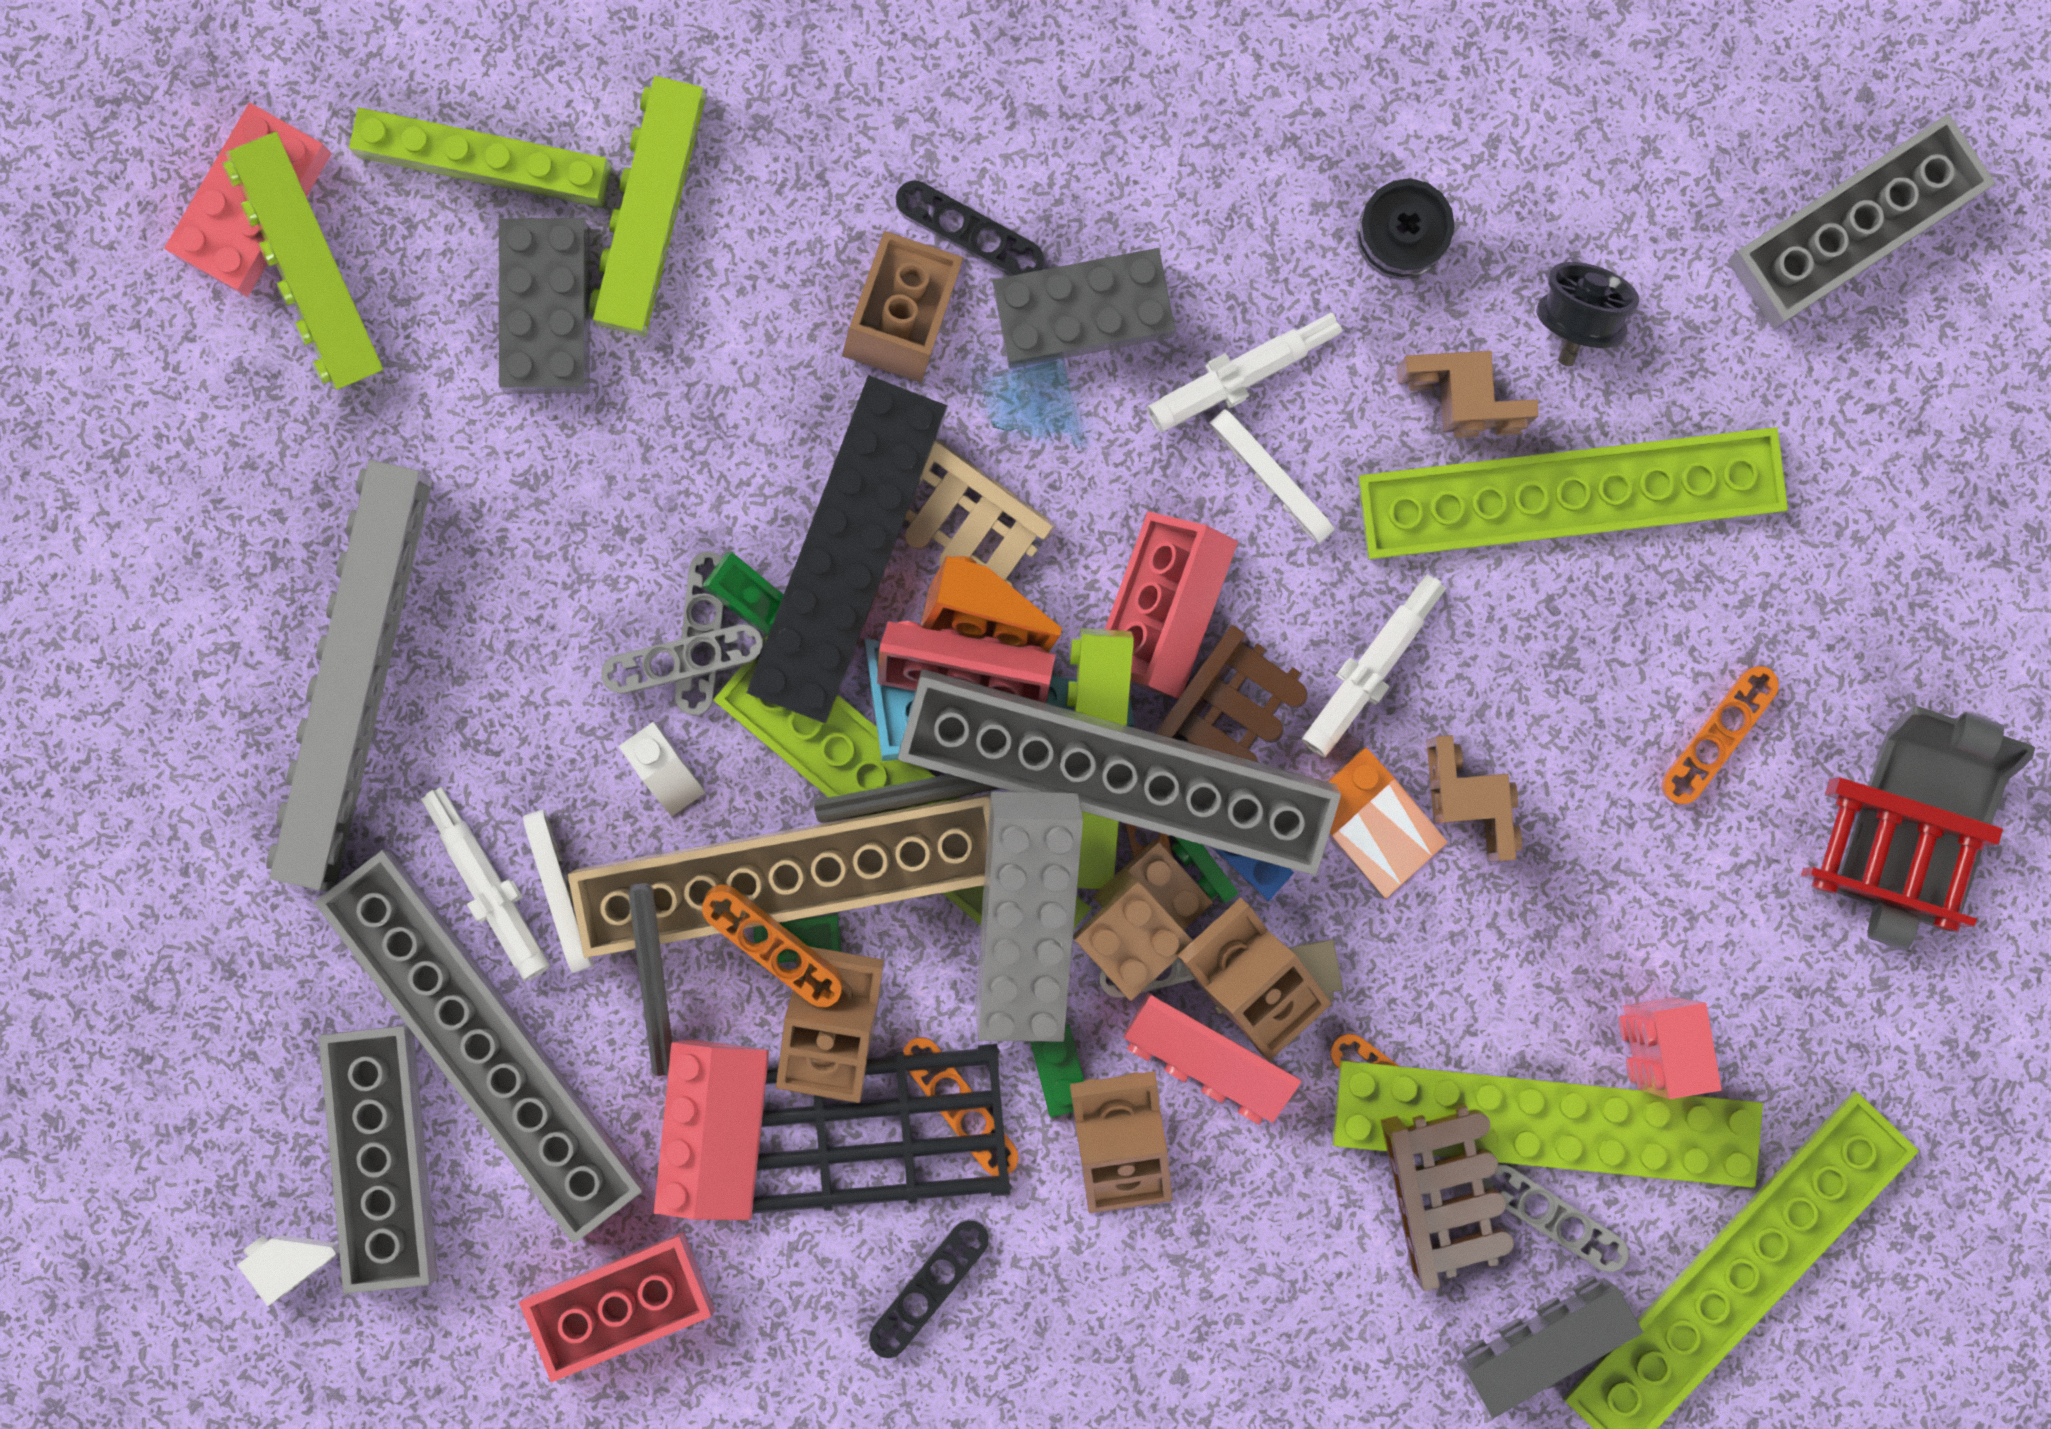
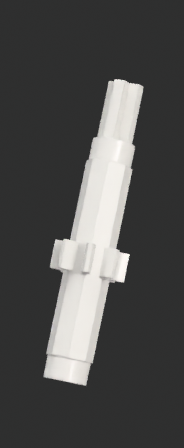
M1329 313L1297 331L1292 329L1232 361L1224 353L1205 365L1208 371L1207 374L1148 405L1147 412L1150 420L1157 431L1162 433L1222 401H1225L1227 407L1231 408L1249 397L1246 388L1304 358L1311 349L1340 335L1342 328L1337 323L1335 315Z
M1426 574L1404 605H1400L1360 660L1356 662L1350 657L1336 674V677L1343 681V683L1301 739L1302 743L1311 751L1326 758L1367 701L1373 705L1379 703L1390 688L1389 685L1383 682V679L1424 624L1423 620L1446 590V587L1441 584L1440 580Z
M439 787L426 793V796L421 798V801L440 832L439 837L446 847V851L475 900L467 904L474 919L480 923L486 920L489 922L524 982L539 976L551 966L515 902L523 897L514 881L510 879L504 882L501 881L476 836L471 831L467 822L462 821L444 788Z

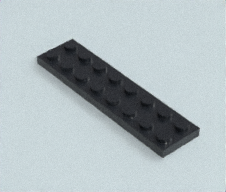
M867 376L748 686L747 694L827 724L947 412L948 405L873 376Z

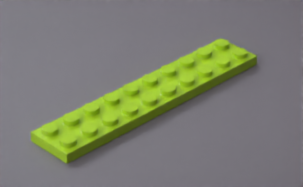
M1778 427L1358 476L1367 560L1788 511Z
M758 660L742 665L713 699L714 702L828 798L935 777L925 767L900 760L882 762L877 727L839 695H837L827 724L747 694L746 692ZM960 797L949 798V799H944V800H939V801H934V802H929V803H924V804H918V805H913V806H908V807H903V808H909V807L920 806V805H925V804H930V803H936V802H941V801H947V800H952V799H958V798H960ZM984 885L942 893L981 926ZM1077 895L1074 929L1092 909Z
M1340 1060L1332 1137L1333 1146L1387 1151L1381 1125L1382 1119L1398 1116L1402 1123L1408 1127L1414 1125L1412 1117L1423 1115L1427 1122L1456 1114L1454 1106L1465 1104L1468 1111L1477 1109L1489 1118L1490 1129L1485 1136L1474 1139L1476 1150L1487 1149L1491 1151L1499 1163L1756 1188L1763 1111L1762 1102L1696 1095L1666 1099L1636 1089ZM1462 1143L1432 1150L1433 1156L1453 1157L1464 1154Z
M1853 1091L1640 1315L1637 1322L1644 1333L1602 1356L1562 1399L1593 1429H1657L1914 1158L1919 1150L1859 1092Z

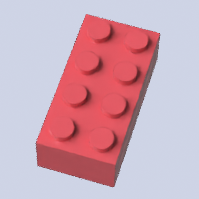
M250 102L164 247L165 250L176 258L247 298L267 266L258 244L265 240L258 225L251 227L244 215L240 203L247 200L240 185L233 187L222 165L223 162L228 161L225 152L277 131L306 197L332 154L323 143Z
M1670 997L1623 1005L1625 1015L1618 1017L1622 1040H1629L1632 1057L1626 1058V1069L1630 1083L1637 1082L1639 1090L1666 1099L1722 1091L1707 1004L1705 1002Z
M684 1231L527 1295L519 1302L551 1383L710 1318L716 1311Z

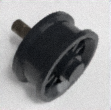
M1564 262L1555 265L1548 276V284L1551 289L1549 294L1539 300L1536 313L1546 328L1565 339L1558 357L1559 363L1565 366H1573L1581 345L1592 348H1612L1620 345L1627 334L1625 319L1636 311L1639 304V295L1635 288L1619 275L1592 264Z

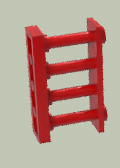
M1842 777L1829 779L1825 796L1837 799L1835 806L1839 807L1821 869L1816 867L1803 868L1801 877L1813 880L1811 887L1824 892L1836 894L1839 888L1935 918L1933 926L1958 933L1960 927H1975L1977 918L1961 914V906L1977 852L1982 851L1984 846L1999 845L2003 828ZM1863 807L1877 812L1876 819L1879 820L1864 875L1860 882L1838 875L1855 813H1860ZM1902 820L1917 824L1916 831L1920 835L1901 895L1878 886L1896 825L1901 826ZM1943 833L1958 837L1957 844L1961 847L1942 908L1920 901L1919 898L1937 838H1942Z

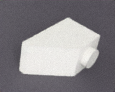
M652 722L618 746L639 777L671 817L706 793L659 724Z
M263 1235L243 1250L247 1258L237 1264V1266L265 1304L269 1306L339 1254V1244L278 1235L268 1240Z

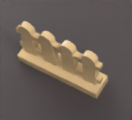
M936 438L919 482L920 485L924 479L936 489L919 513L909 508L905 519L911 524L906 530L905 538L911 547L917 549L927 546L932 539L945 547L940 555V566L946 556H966L974 559L979 565L989 567L1012 586L1014 583L1007 579L1025 553L1031 557L1035 555L1039 548L1032 544L1037 536L1042 540L1047 539L1056 527V524ZM935 462L948 471L943 479L930 470ZM969 487L982 495L978 503L964 495ZM959 504L970 514L954 537L951 538L942 532L940 527L955 506ZM1003 511L1016 520L1012 528L998 519ZM992 528L1002 535L1004 539L987 563H985L973 553Z

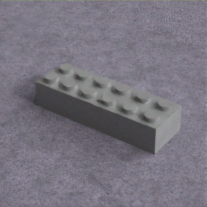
M1948 113L1738 250L1727 261L1774 330L1992 187L1996 182Z
M991 792L975 1003L978 1041L1064 1042L1083 825L1078 793Z
M407 1025L319 1035L343 1294L430 1285L438 1279L414 1034Z

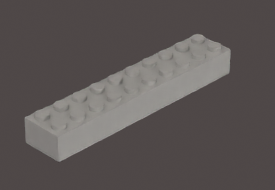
M369 459L367 469L362 468L359 472L356 483V493L361 494L357 511L351 510L346 525V534L351 537L347 552H341L336 567V576L341 577L337 594L332 593L330 595L326 609V617L330 618L331 621L328 633L320 637L316 651V659L321 660L317 677H311L307 688L306 701L311 702L307 719H301L297 730L296 742L301 744L297 761H291L287 772L286 784L290 785L291 789L288 801L281 803L277 814L276 826L280 827L281 831L278 843L271 845L267 856L266 868L271 869L269 877L271 880L319 891L330 890L338 883L433 483L432 479L418 470Z
M925 669L921 670L898 752V760L1012 792L1078 793L1081 811L1315 876L1318 873L1341 797V792L1334 783Z
M381 850L313 902L573 1244L647 1188L641 1177L391 850Z

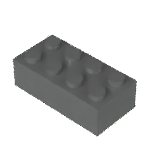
M584 218L499 219V388L505 394L590 393L589 225Z
M1159 248L993 279V291L1009 369L1174 337L1175 325Z
M1595 1276L1589 1277L1573 1287L1575 1294L1562 1302H1560L1558 1297L1552 1298L1536 1308L1538 1315L1525 1323H1523L1521 1318L1515 1319L1499 1329L1501 1336L1488 1344L1482 1339L1462 1350L1464 1357L1456 1362L1480 1405L1492 1419L1644 1333L1616 1285L1605 1278L1597 1281Z

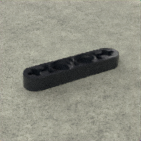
M917 180L908 181L898 189L896 206L899 213L907 220L1010 276L1042 270L1044 265L1043 253L1034 242ZM917 190L921 191L922 201L931 207L934 205V199L942 202L935 209L932 222L924 220L929 215L927 210L916 206L913 211L907 209L908 202L904 198L906 193L914 195ZM948 210L958 211L964 219L962 227L955 232L945 231L939 224L940 216ZM984 230L995 231L1000 237L999 247L992 252H984L976 244L977 236ZM1008 239L1016 242L1011 246L1012 251L1020 255H1024L1027 250L1033 253L1032 261L1036 263L1034 268L1027 266L1023 271L1018 270V261L1008 254L1006 262L998 260L1006 249Z
M966 1219L955 1225L876 1321L869 1334L870 1347L876 1355L882 1358H893L902 1353L985 1252L988 1246L989 1235L986 1227L981 1222L975 1219ZM973 1228H976L980 1232L977 1240L981 1244L977 1249L971 1245L967 1247L961 1257L969 1261L965 1266H962L954 1255L945 1252L944 1249L950 1244L955 1251L962 1242L959 1232L962 1229L970 1232ZM941 1259L951 1262L955 1269L953 1279L944 1284L934 1281L930 1273L932 1264ZM911 1293H920L927 1299L928 1308L921 1316H911L904 1310L903 1301ZM893 1311H896L904 1322L913 1325L914 1328L911 1332H908L903 1325L896 1335L899 1345L893 1347L889 1344L884 1349L879 1346L881 1337L877 1332L881 1328L889 1331L894 1326L897 1320L889 1316Z

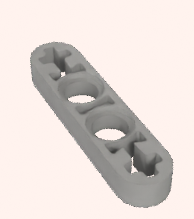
M710 551L702 552L696 555L690 563L681 639L722 629L725 605L716 597L706 593L693 595L694 587L697 586L703 589L702 585L704 584V576L697 573L698 566L703 567L706 564V560L712 559L716 567L722 559L717 553ZM701 601L711 602L716 608L715 619L707 625L697 624L692 616L694 606ZM702 642L708 645L711 650V659L704 665L707 666L714 661L715 649L710 643ZM717 672L710 673L708 682L700 679L699 691L706 694V700L698 702L697 708L694 709L690 708L689 701L683 699V693L689 692L692 689L693 678L677 681L675 702L679 709L692 716L706 713L713 704Z
M747 624L736 625L615 655L604 663L601 670V679L610 691L619 694H629L750 664L760 658L765 640L756 628ZM744 632L748 638H755L756 645L750 647L749 655L744 656V653L737 649L728 651L727 654L731 659L723 662L724 650L718 638L725 636L726 645L739 642V634ZM702 642L710 643L715 649L714 661L707 666H698L692 658L694 647ZM669 653L674 660L673 671L667 676L659 677L653 673L651 662L657 654ZM643 657L642 667L648 681L642 682V675L640 674L628 676L626 678L627 685L622 686L619 681L611 679V674L617 672L618 664L622 663L626 669L638 668L640 666L636 659Z
M1498 1163L1495 1175L1501 1176L1504 1171L1509 1174L1507 1182L1520 1190L1522 1182L1528 1184V1187L1519 1194L1515 1207L1509 1205V1202L1515 1197L1504 1190L1499 1191L1506 1200V1210L1599 1270L1615 1272L1626 1264L1629 1257L1626 1242L1618 1235L1512 1167ZM1491 1176L1482 1179L1484 1190L1494 1189V1184L1489 1181ZM1533 1194L1543 1195L1548 1202L1546 1213L1539 1218L1529 1217L1525 1211L1524 1204L1526 1199ZM1569 1217L1579 1218L1583 1224L1584 1231L1582 1236L1575 1241L1565 1240L1561 1235L1560 1227L1562 1222ZM1594 1228L1600 1231L1594 1238L1602 1244L1609 1246L1612 1241L1617 1243L1614 1248L1616 1253L1619 1254L1616 1261L1608 1259L1604 1264L1601 1263L1602 1254L1590 1245L1587 1253L1581 1251V1248L1590 1241Z

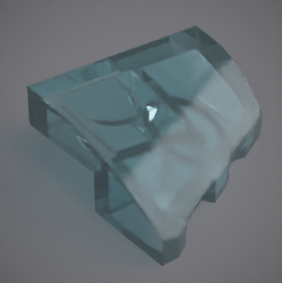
M1064 359L982 379V390L992 428L1006 431L1018 429L1026 431L1030 436L1044 438L1045 433H1072L1070 444H1083ZM1040 394H1057V395L1053 396L1052 398H1046V397L1041 396Z

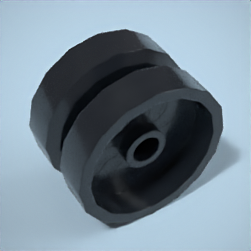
M1412 178L1393 180L1377 189L1366 203L1356 230L1358 249L1367 265L1382 276L1396 280L1418 278L1434 268L1451 244L1455 228L1452 208L1443 193L1428 182ZM1399 226H1406L1410 232L1407 231L1401 234L1398 228Z

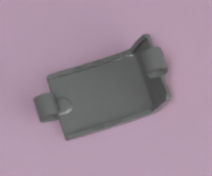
M1913 706L1894 722L1887 731L1868 786L1992 824L2008 780L2022 770L2033 758L2035 747L2004 736V725L1968 712H1964L1954 719L1919 706ZM1861 808L1838 875L1862 881L1879 824V820L1876 819L1877 812ZM1902 820L1901 826L1896 825L1879 888L1902 895L1920 835L1916 831L1917 824ZM1943 833L1942 838H1937L1920 894V901L1943 908L1961 847L1957 844L1958 837ZM1982 851L1977 852L1971 876L1966 889V893L1961 906V914L1963 912ZM1838 888L1837 890L1838 894L1873 905L1867 930L1868 939L1911 952L1909 948L1916 936L1919 922L1933 926L1935 918Z

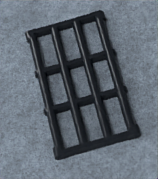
M997 1043L978 1045V1049L904 1056V1052H896L895 1056L867 1058L865 1076L897 1073L899 1098L825 1105L824 1097L814 1095V1106L763 1110L761 1128L816 1123L818 1148L759 1153L757 1171L820 1165L822 1191L754 1197L752 1214L824 1208V1211H833V1207L896 1201H908L909 1204L918 1203L919 1199L991 1193V1197L1011 1195L1012 1185L1010 1184L1009 1172H1007L998 1067L1000 1049ZM989 1065L991 1090L909 1097L908 1071ZM779 1066L767 1068L766 1084H776ZM993 1107L995 1133L912 1140L910 1114ZM901 1115L903 1141L828 1147L826 1122ZM997 1150L999 1176L916 1183L914 1157ZM904 1158L906 1184L832 1190L830 1164Z

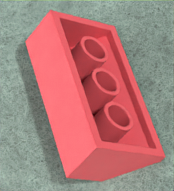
M1147 511L1104 629L1132 632L1134 642L1130 684L1175 699L1181 697L1237 547V540L1204 524Z
M888 621L879 649L877 684L916 691L921 670L925 669L1046 703L1056 654L1047 653L1045 649L1033 645L1024 646L1023 648L1006 645L1004 641L993 637H984L982 639L965 637L961 632L953 629L935 631L922 628L921 625L912 621H900L898 623Z
M1148 992L1123 1035V1038L1130 1042L1127 1050L1148 1062L1152 1055L1167 1063L1164 1071L1185 1083L1189 1076L1204 1084L1201 1092L1222 1104L1226 1097L1241 1105L1238 1110L1239 1114L1259 1125L1263 1118L1272 1123L1275 1121L1302 1081Z
M694 1039L672 1042L654 1214L695 1220L752 1219L769 1059L768 1049Z

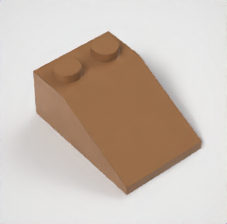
M884 231L853 315L842 357L922 383L964 257Z

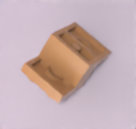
M1492 351L1406 355L1397 367L1398 384H1408L1410 391L1434 389L1435 383L1440 382L1443 432L1454 431V438L1478 437L1479 432L1485 431V429H1496V436L1519 435L1521 430L1527 429L1528 425L1539 416L1538 399L1495 402Z
M1453 735L1436 736L1427 739L1434 824L1484 820L1488 862L1516 860V851L1522 850L1521 829L1519 825H1513L1512 808L1518 807L1516 783H1509V774L1457 778L1456 771L1463 769L1461 745L1454 744Z
M1154 839L1092 896L1102 909L1073 934V939L1122 993L1132 1001L1178 958L1177 955L1192 942V939L1184 930L1209 908L1213 902L1160 842Z
M1241 897L1177 955L1212 1002L1242 1029L1259 1053L1268 1061L1272 1060L1332 1004L1297 955L1268 931L1251 906Z
M810 947L840 972L843 980L842 991L836 1003L823 1008L810 1004L793 990L784 1019L776 1089L860 1103L867 1058L875 1030L884 959ZM799 954L797 955L796 968L802 963ZM809 964L805 974L799 980L804 981L807 974L815 980V991L817 993L824 989L832 992L830 990L831 980L828 978L822 982L816 980L811 976V970L814 966Z
M1155 1071L1146 1073L1134 1072L1125 1076L1106 1079H1088L1083 1082L1070 1084L1089 1214L1173 1201L1168 1152L1160 1112Z

